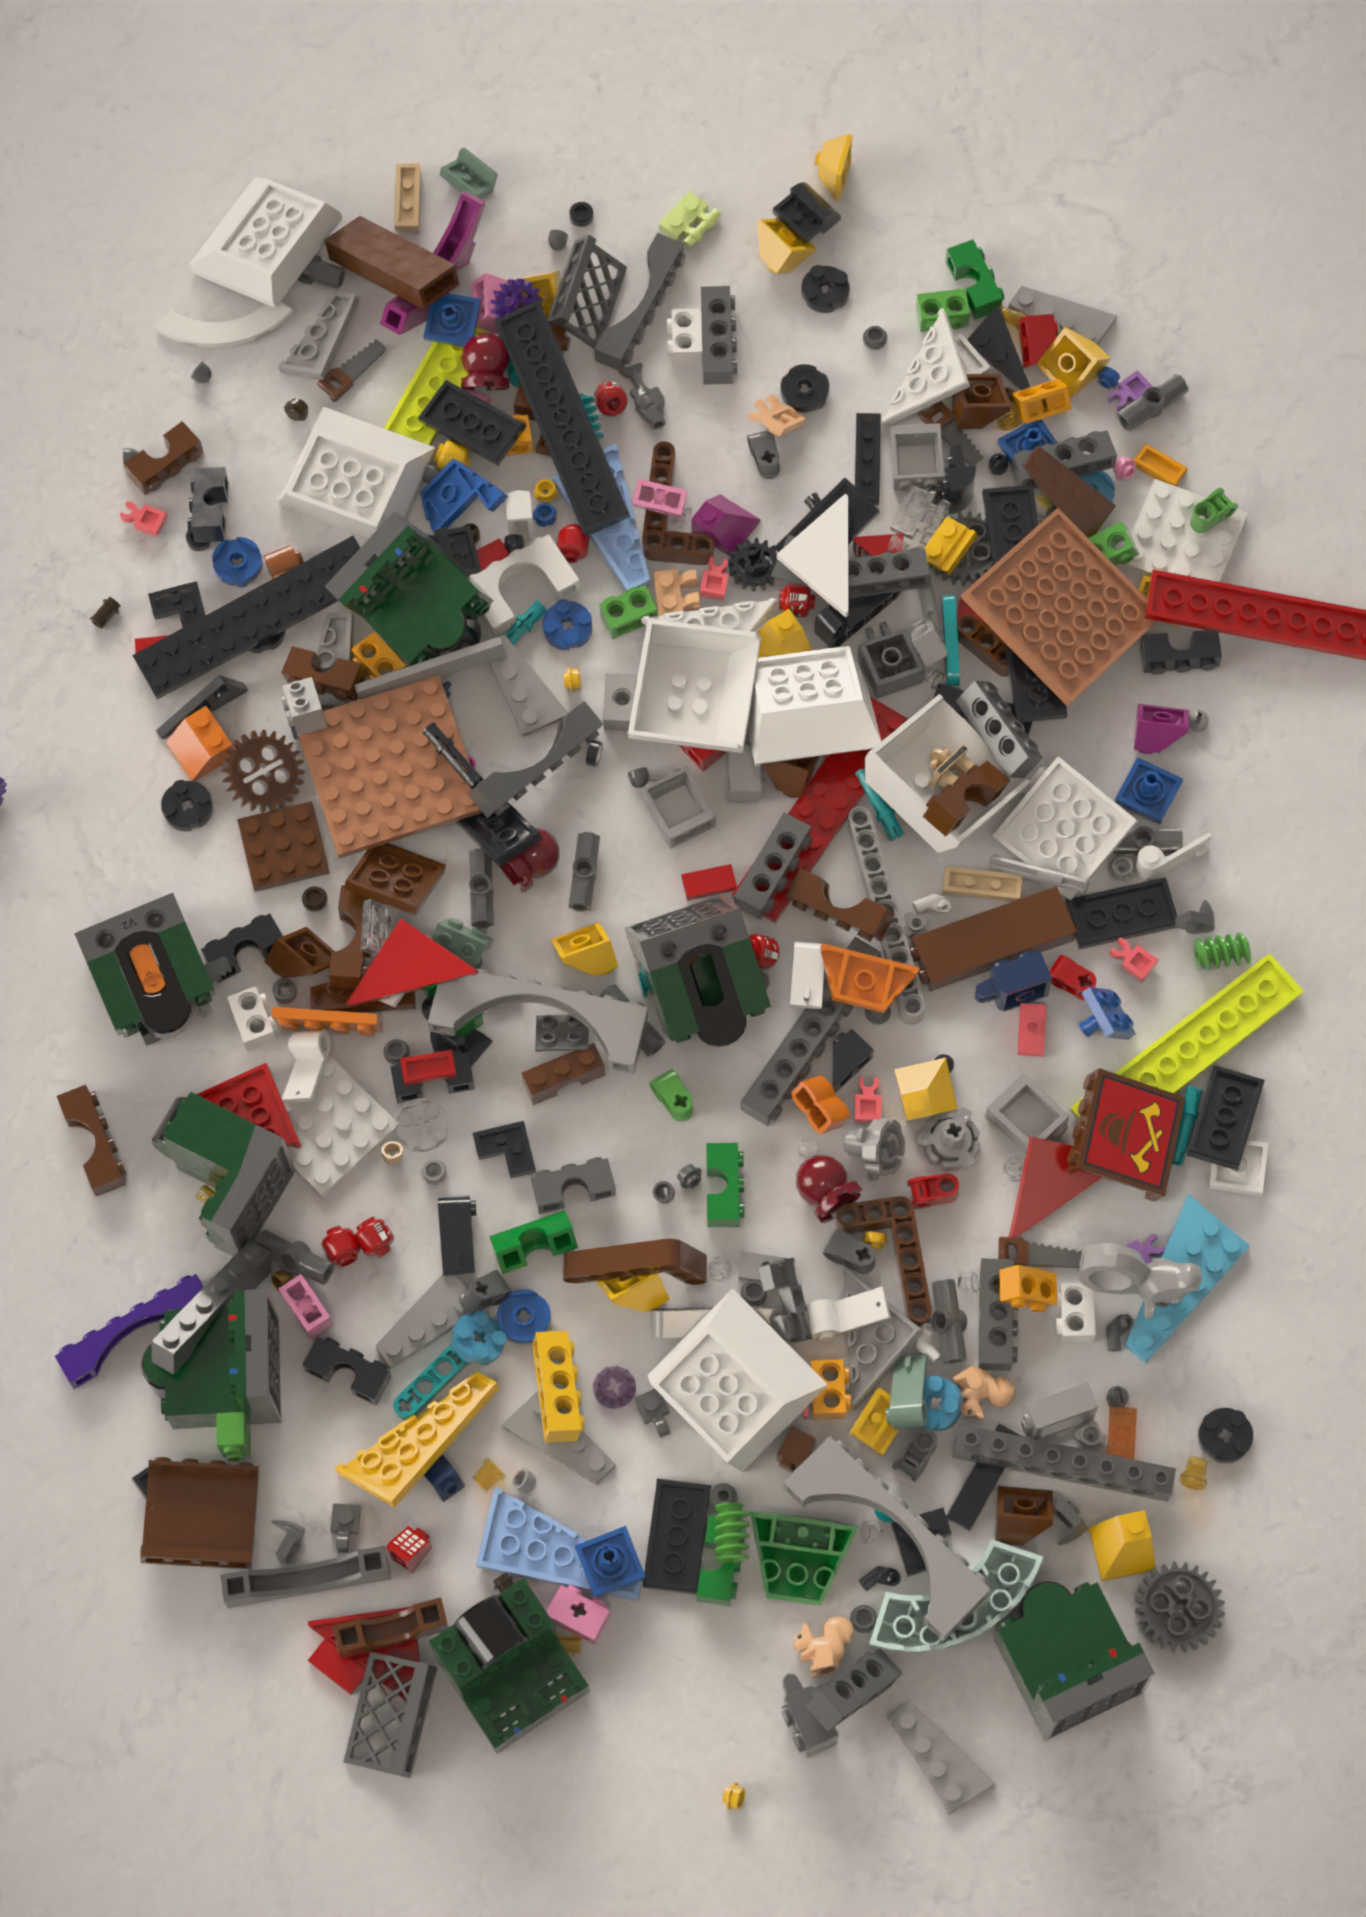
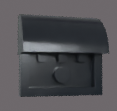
M806 182L798 183L790 188V194L772 208L773 214L804 244L809 242L819 232L822 234L826 233L841 220V215Z
M960 444L950 446V455L946 456L947 468H945V479L941 480L943 490L940 492L942 506H947L949 515L964 510L970 504L973 497L976 466H965Z
M470 525L449 530L443 527L427 533L468 575L481 572Z

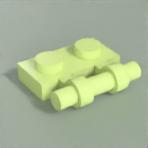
M689 191L659 222V229L677 241L684 235L686 239L683 243L687 248H690L694 243H699L703 238L702 235L708 229H712L716 225V220L721 216V213L717 209H713L709 214L705 213L708 210V204ZM697 221L700 222L696 228H691Z

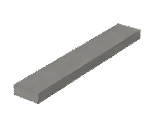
M496 637L355 685L359 698L363 699L435 675H439L442 678L505 657L506 652L500 637Z

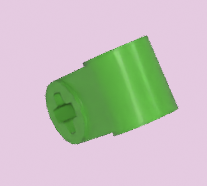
M1223 488L1216 489L1207 498L1195 505L1190 520V526L1195 532H1208L1220 522L1231 517L1238 509L1239 505L1230 501L1224 494L1225 490Z
M673 1069L668 1070L649 1082L653 1093L662 1102L672 1118L681 1122L692 1117V1097Z

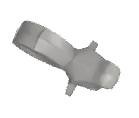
M1098 1243L1086 1247L1082 1250L1079 1265V1280L1084 1286L1094 1291L1110 1294H1139L1144 1300L1145 1319H1152L1154 1306L1167 1307L1170 1304L1180 1303L1187 1293L1199 1290L1202 1282L1201 1268L1196 1264L1189 1262L1177 1263L1165 1258L1153 1257L1151 1263H1146L1137 1251L1116 1243Z

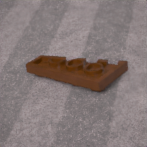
M1040 446L1035 447L1022 465L1039 489L1048 497L1055 509L1059 508L1087 538L1098 532L1116 507L1115 504Z
M330 982L310 987L311 1010L357 1013L416 1009L415 991L405 993L396 1007L380 1001H370L352 1007L347 1004V1001L354 992L353 989L331 988Z

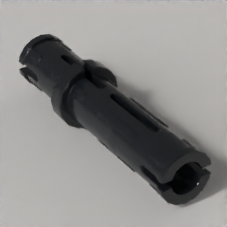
M435 722L429 724L423 730V735L435 746L436 753L439 756L442 755L471 789L484 780L454 746V741L451 738H447Z

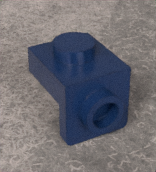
M443 1454L423 1475L443 1502L465 1487L460 1476Z

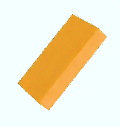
M1146 443L1134 459L1138 470L1154 479L1176 487L1188 467Z

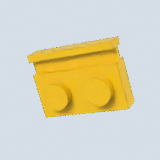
M946 517L925 546L928 565L940 571L942 570L950 576L978 537L976 531L970 530L963 524Z
M881 1388L876 1389L848 1433L869 1449L877 1452L879 1456L885 1453L899 1429L894 1430L892 1424H887L886 1408H890L891 1395Z

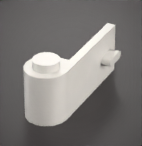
M1208 832L1167 857L1158 847H1143L1137 857L1135 872L1142 880H1154L1194 856L1199 857L1209 851L1208 847L1212 836Z
M794 943L790 1007L822 1008L824 965L820 953L822 943Z
M326 1030L294 1032L291 1038H289L288 1048L296 1061L282 1098L283 1103L309 1102L313 1100L330 1051V1037Z
M883 1286L838 1301L823 1299L813 1301L806 1306L812 1338L818 1339V1342H828L833 1340L836 1335L891 1318L886 1291Z

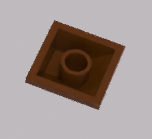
M966 374L970 387L952 395L953 416L958 429H982L1011 409L1000 374Z
M820 756L764 763L763 766L776 790L782 791L784 795L791 798H801L813 776Z
M304 927L276 939L264 963L281 978L312 976L330 968L331 955L335 951L308 927Z
M998 1486L995 1541L1010 1546H1023L1053 1525V1491Z

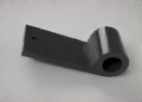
M470 1195L438 1198L443 1276L475 1273L472 1216H477L476 1200H471Z

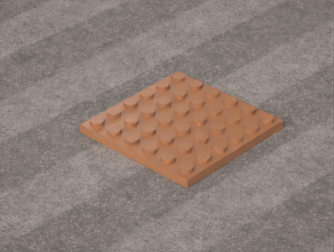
M1059 508L1052 512L960 596L1066 706L1071 704L1142 635L1158 622L1145 619L1147 598Z
M439 675L325 710L323 715L327 728L298 736L339 859L483 813L468 795L472 790L442 755L439 756L436 753L435 746L422 733L429 724L435 722L444 735L454 741V746L469 762Z

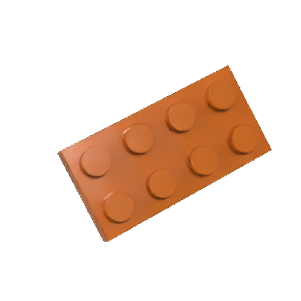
M272 1007L273 1020L278 1026H282V1030L297 1031V1027L308 1028L307 1031L333 1029V1033L349 1034V1030L360 1031L359 1034L363 1036H375V1032L382 1033L383 1022L378 1014Z

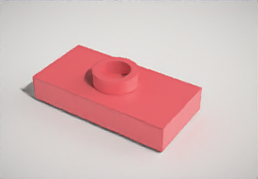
M1020 1003L1017 1055L1044 1057L1047 1005Z

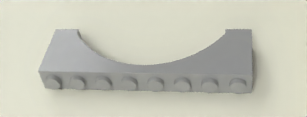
M477 969L479 971L477 975H470L437 985L428 1019L430 1032L455 1037L457 1030L464 1024L493 1008L514 1003L545 1004L569 1013L594 1034L606 1052L609 1069L635 1074L649 1016L648 1007L644 1006L641 1002H622L616 997L608 995L603 997L593 996L591 992L579 990L578 992L569 991L560 985L544 986L536 980L520 981L507 974L501 976L491 975L490 972L483 969Z
M829 1436L784 1481V1490L803 1508L808 1503L818 1501H848L874 1508L897 1522L910 1535L918 1547L927 1570L930 1587L929 1612L924 1616L923 1623L944 1642L990 1595L991 1589L988 1587L990 1583L979 1572L975 1575L968 1568L969 1563L959 1553L954 1555L948 1549V1542L941 1535L937 1534L934 1536L927 1529L929 1525L921 1516L917 1515L914 1517L907 1510L909 1506L901 1497L897 1496L894 1498L887 1491L889 1487L881 1478L877 1477L874 1479L867 1472L869 1468L861 1459L857 1458L854 1460L848 1454L849 1449L839 1439L834 1441Z

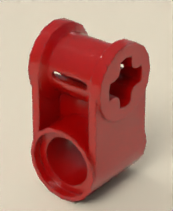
M1059 955L1049 970L1053 986L1070 993L1080 1000H1085V998L1079 992H1083L1089 987L1096 988L1097 979L1095 974L1065 955ZM1085 983H1089V985H1085L1084 987H1080V985H1084Z
M951 1173L919 1176L907 1181V1186L911 1188L914 1209H924L934 1205L952 1203L959 1195V1181ZM944 1184H950L954 1187V1190L945 1193L940 1187Z

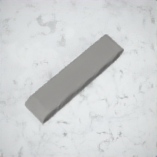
M779 1305L751 1306L771 1328L770 1318L784 1314L783 1307ZM714 1307L652 1309V1337L684 1338Z

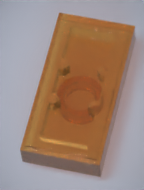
M1109 1407L1106 1454L1134 1460L1137 1408Z

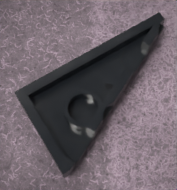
M996 306L967 340L986 361L1020 390L1030 388V383L1012 341L1003 313Z
M219 675L162 724L156 732L161 739H165L174 733L186 717L207 706L210 712H213L243 695L248 689L243 682Z

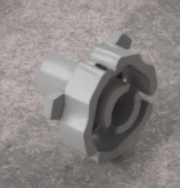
M962 1107L958 1113H941L937 1126V1120L931 1119L925 1131L918 1134V1146L925 1147L924 1154L932 1166H936L939 1163V1158L933 1153L932 1147L935 1148L942 1158H957L954 1162L942 1161L941 1169L944 1172L958 1171L961 1167L967 1170L975 1165L974 1159L980 1150L981 1144L977 1141L980 1131L970 1120L972 1111ZM973 1138V1141L975 1142L973 1150L969 1153L968 1150L971 1146V1141Z
M880 1118L879 1120L874 1119L867 1130L859 1128L858 1132H848L843 1147L844 1152H847L848 1155L862 1157V1160L866 1163L865 1170L868 1172V1179L876 1181L879 1179V1175L895 1174L900 1168L901 1159L895 1158V1155H904L905 1138L901 1131V1125L896 1119Z

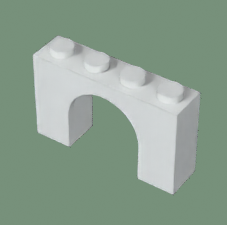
M549 534L534 539L530 545L523 549L512 551L508 557L501 561L492 562L487 569L478 574L469 575L494 600L490 605L489 611L485 615L480 616L494 638L505 634L516 622L514 614L500 594L502 586L509 578L523 573L536 575L547 584L557 601L567 599L581 591L579 578Z

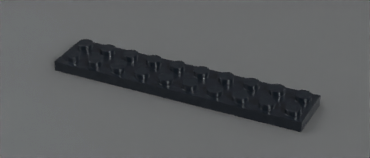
M535 301L494 320L583 534L589 536L631 517L540 301Z
M1033 484L987 488L982 491L993 566L1039 525ZM1004 642L1015 718L1021 723L1067 718L1066 705Z
M354 535L132 655L156 699L162 698L338 602L339 600L325 585L361 548Z

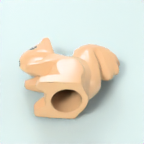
M975 1365L951 1379L955 1384H959L962 1389L961 1393L965 1401L961 1404L960 1411L964 1416L976 1417L978 1420H982L984 1414L979 1402L985 1398L996 1407H1005L1015 1398V1386L1008 1378H1003L1002 1376L994 1378L990 1372L977 1368Z
M829 1618L823 1627L824 1637L814 1638L809 1626L806 1623L803 1624L802 1631L794 1640V1648L797 1651H804L800 1654L801 1661H813V1665L810 1667L812 1678L834 1674L839 1670V1664L845 1653L844 1644H849L851 1637L854 1636V1627L847 1618Z

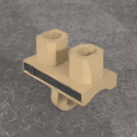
M962 745L950 757H948L951 754L948 749L943 751L938 748L934 749L929 755L931 760L929 766L931 769L936 767L937 769L934 771L935 777L928 784L932 788L939 784L943 788L948 784L953 786L954 782L959 778L953 773L954 770L966 776L975 765L966 756L969 749Z

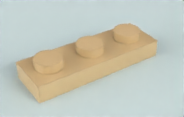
M420 163L396 164L395 231H419Z
M945 866L942 894L1013 902L1020 899L1022 877L1009 873Z

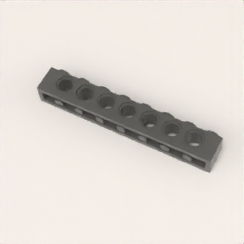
M856 936L847 947L848 950L881 958L879 950ZM827 978L823 982L822 1008L804 1009L741 1100V1110L768 1126L771 1120L776 1121L783 1110L781 1105L786 1099L790 1100L792 1098L791 1092L797 1087L795 1085L799 1079L807 1077L812 1068L810 1065L815 1057L818 1059L826 1048L824 1043L829 1036L831 1038L835 1036L840 1028L839 1021L843 1016L848 1017L854 1007L853 1005L832 1000ZM831 1008L834 1010V1013L832 1015H824L821 1010ZM815 1028L820 1031V1034L811 1036L807 1031ZM796 1049H802L806 1054L802 1057H797L792 1052ZM781 1070H789L792 1075L783 1078L778 1073ZM772 1090L778 1095L775 1098L769 1099L764 1096V1093Z
M963 1424L959 1425L952 1457L1168 1502L1172 1495L1176 1468Z

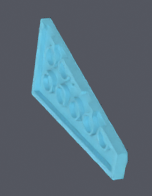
M1189 1194L1162 1258L1177 1263L1189 1262L1198 1265L1201 1268L1202 1282L1199 1290L1187 1293L1180 1303L1170 1304L1167 1307L1154 1306L1152 1319H1145L1143 1301L1125 1347L1145 1364L1250 1247L1249 1244Z

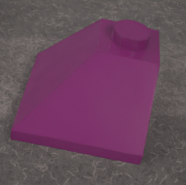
M719 494L706 500L692 517L691 531L692 533L709 535L714 541V547L730 556L731 550L737 551L736 544L743 545L745 539H748L761 522V519Z
M1138 704L1134 750H1138L1142 754L1160 753L1189 732V710Z

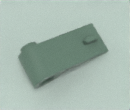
M926 1354L902 1356L894 1365L890 1408H886L887 1424H892L894 1430L923 1427L928 1424V1411L924 1399L927 1367Z

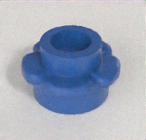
M1105 366L1102 371L1097 372L1098 382L1101 386L1107 389L1118 386L1120 375L1117 371Z
M548 503L539 504L533 511V519L541 527L551 526L556 521L557 511Z

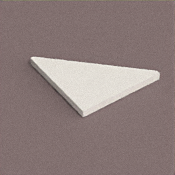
M944 308L939 310V316L934 326L930 327L922 342L923 347L918 356L914 357L907 370L905 381L901 387H898L890 403L891 407L888 413L881 419L885 427L970 387L947 312Z
M846 494L777 554V559L845 617L849 615L848 496Z
M769 598L767 601H748L734 603L731 606L699 608V610L689 612H670L654 617L644 616L642 623L647 626L649 618L755 632L776 606L777 599Z

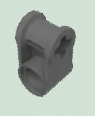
M768 430L747 435L749 449L752 457H754L760 476L765 479L777 477L780 472V464L774 435Z
M837 1229L834 1231L823 1255L830 1261L846 1266L857 1273L868 1274L875 1267V1250L873 1247L842 1230ZM864 1255L868 1256V1259H864L863 1262L859 1261V1258H863Z
M494 1270L474 1279L470 1283L469 1290L461 1294L459 1301L466 1311L475 1313L502 1303L512 1290L500 1272Z
M930 1428L918 1429L906 1447L900 1452L892 1468L895 1470L900 1469L911 1476L912 1481L916 1482L936 1450L937 1436L935 1432ZM922 1436H926L932 1440V1445L928 1448H922L918 1445L917 1440Z

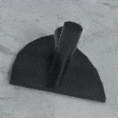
M476 1029L465 1036L455 1035V1037L430 1032V1041L434 1052L446 1050L468 1052L471 1067L493 1042V1040Z

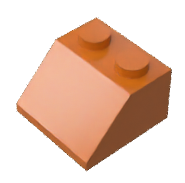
M207 706L186 717L166 741L191 781H196L225 764L222 761L223 758H231L226 750L228 748L234 749Z

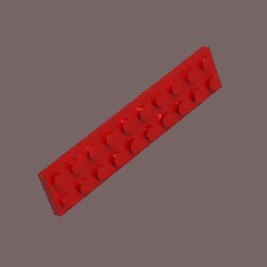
M1154 569L1151 572L1145 619L1203 630H1215L1219 633L1366 660V610Z
M870 697L882 742L904 724L908 718ZM872 749L830 754L807 785L802 797L798 798L789 811L788 815L811 826V836L813 839L809 848L806 851H801L799 855L800 862L794 872L790 870L787 875L788 882L783 892H777L774 897L776 902L772 911L769 914L765 913L763 917L776 924L791 902V899L786 894L799 869L801 868L811 873L849 818L850 811L857 806L866 793L855 773L861 769L864 770L865 757ZM785 843L781 847L789 850L793 848V845ZM772 864L768 868L776 871L781 867L777 864ZM746 875L743 877L737 888L732 893L733 899L734 895L736 894ZM765 885L756 887L760 892H765L769 889Z

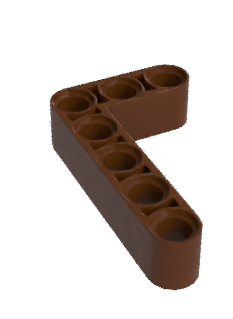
M662 441L654 446L649 481L673 487L676 459L675 448L670 442ZM667 455L669 458L662 459L660 456ZM665 477L666 480L659 481L657 480V478ZM645 510L642 534V550L645 558L651 561L680 564H709L710 557H714V541L709 535L667 531L669 515ZM654 521L661 522V524L659 525H653L651 523ZM651 543L658 544L657 547H649L648 545ZM680 545L683 548L680 550H676L673 547ZM707 548L708 551L700 552L698 549Z
M969 614L960 617L957 624L958 642L995 673L1003 677L1009 676L1008 665L1000 661L1001 659H1006L1004 641L977 617ZM971 628L973 632L968 633L963 631L962 629ZM989 643L992 647L985 648L982 644Z
M896 1196L842 1205L836 1215L838 1230L848 1234L891 1229L906 1317L918 1327H921L924 1323H929L932 1308L912 1201L905 1196ZM903 1207L908 1213L899 1216L894 1212V1209ZM871 1211H877L881 1214V1217L873 1220L867 1214ZM844 1215H851L855 1218V1221L847 1224L841 1218ZM902 1232L910 1233L912 1239L903 1241L898 1235ZM908 1257L913 1258L917 1264L913 1267H908L903 1263V1260ZM911 1283H917L922 1289L919 1292H911L907 1286ZM922 1309L925 1311L926 1316L916 1318L913 1316L912 1311Z
M659 1239L569 1251L564 1253L563 1281L567 1283L578 1284L657 1273H667L681 1282L690 1285H701L707 1282V1255L679 1239Z

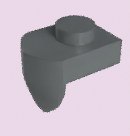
M1204 900L1199 912L1190 910L1176 917L1175 928L1186 930L1189 934L1214 931L1215 916L1209 902Z
M1061 1498L1054 1505L1053 1513L1070 1529L1059 1540L1058 1545H1063L1077 1539L1088 1529L1084 1520L1079 1516V1509L1072 1502L1068 1501L1066 1503Z
M273 1520L272 1524L287 1533L275 1555L278 1560L288 1565L290 1560H295L301 1551L302 1545L300 1543L303 1539L305 1528L290 1521Z

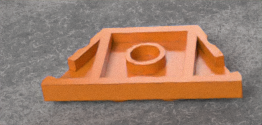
M824 943L820 946V953L833 1001L884 1013L919 972V967Z

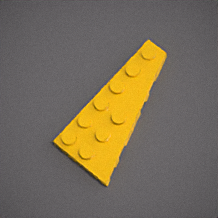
M475 1372L450 1389L448 1396L439 1402L434 1400L427 1405L428 1409L417 1417L412 1415L379 1437L378 1443L367 1451L364 1449L360 1450L355 1454V1459L346 1465L341 1463L334 1469L341 1477L395 1508L499 1390L497 1382L479 1372Z

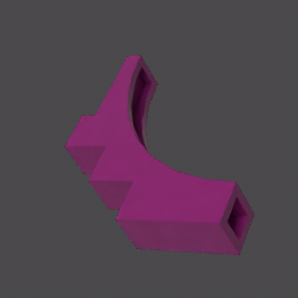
M466 191L461 193L447 229L433 254L455 264L456 271L470 262L476 245L473 240L486 204L485 201ZM396 296L386 303L380 325L398 335H402L427 321L429 307L423 310Z

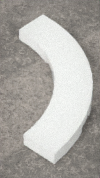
M282 302L276 308L265 304L247 316L225 322L197 321L170 310L156 326V330L162 335L183 344L186 342L204 348L231 347L254 341L256 337L268 331L272 332L293 314V310Z

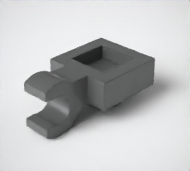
M652 1389L635 1397L634 1402L645 1425L653 1421L660 1438L669 1435L670 1428L664 1416L670 1414V1411L663 1396L656 1389Z
M333 1503L330 1531L331 1533H338L336 1539L337 1552L348 1553L350 1534L359 1533L360 1505Z

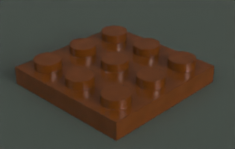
M312 801L237 819L254 892L330 874Z
M387 843L368 849L346 879L344 889L404 912L417 915L445 873L446 865Z

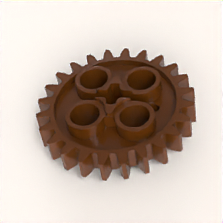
M263 729L258 737L255 730H253L250 734L251 739L243 734L241 736L242 743L237 740L233 742L236 750L232 748L226 750L231 758L226 757L222 760L228 764V767L221 769V772L228 774V777L224 778L222 782L230 783L231 785L226 792L234 791L236 794L232 800L241 798V807L249 803L250 811H254L257 806H259L261 813L265 812L266 806L269 807L270 811H275L276 803L280 808L285 807L283 799L292 802L293 797L290 793L298 794L300 792L295 785H302L304 783L303 780L298 778L299 775L305 773L304 770L298 769V766L304 760H296L295 758L300 751L292 752L290 750L294 744L293 742L287 745L284 744L285 735L279 740L276 739V731H273L267 737L266 730ZM263 748H269L273 751V760L264 759L262 756ZM280 759L283 761L281 765L269 770L265 775L262 774L248 783L243 782L244 778L253 775L261 768H265ZM241 760H247L251 763L252 769L250 772L241 770ZM276 770H281L285 773L286 781L284 783H280L275 779L274 774ZM254 782H259L263 785L264 793L262 795H258L253 791L252 785Z

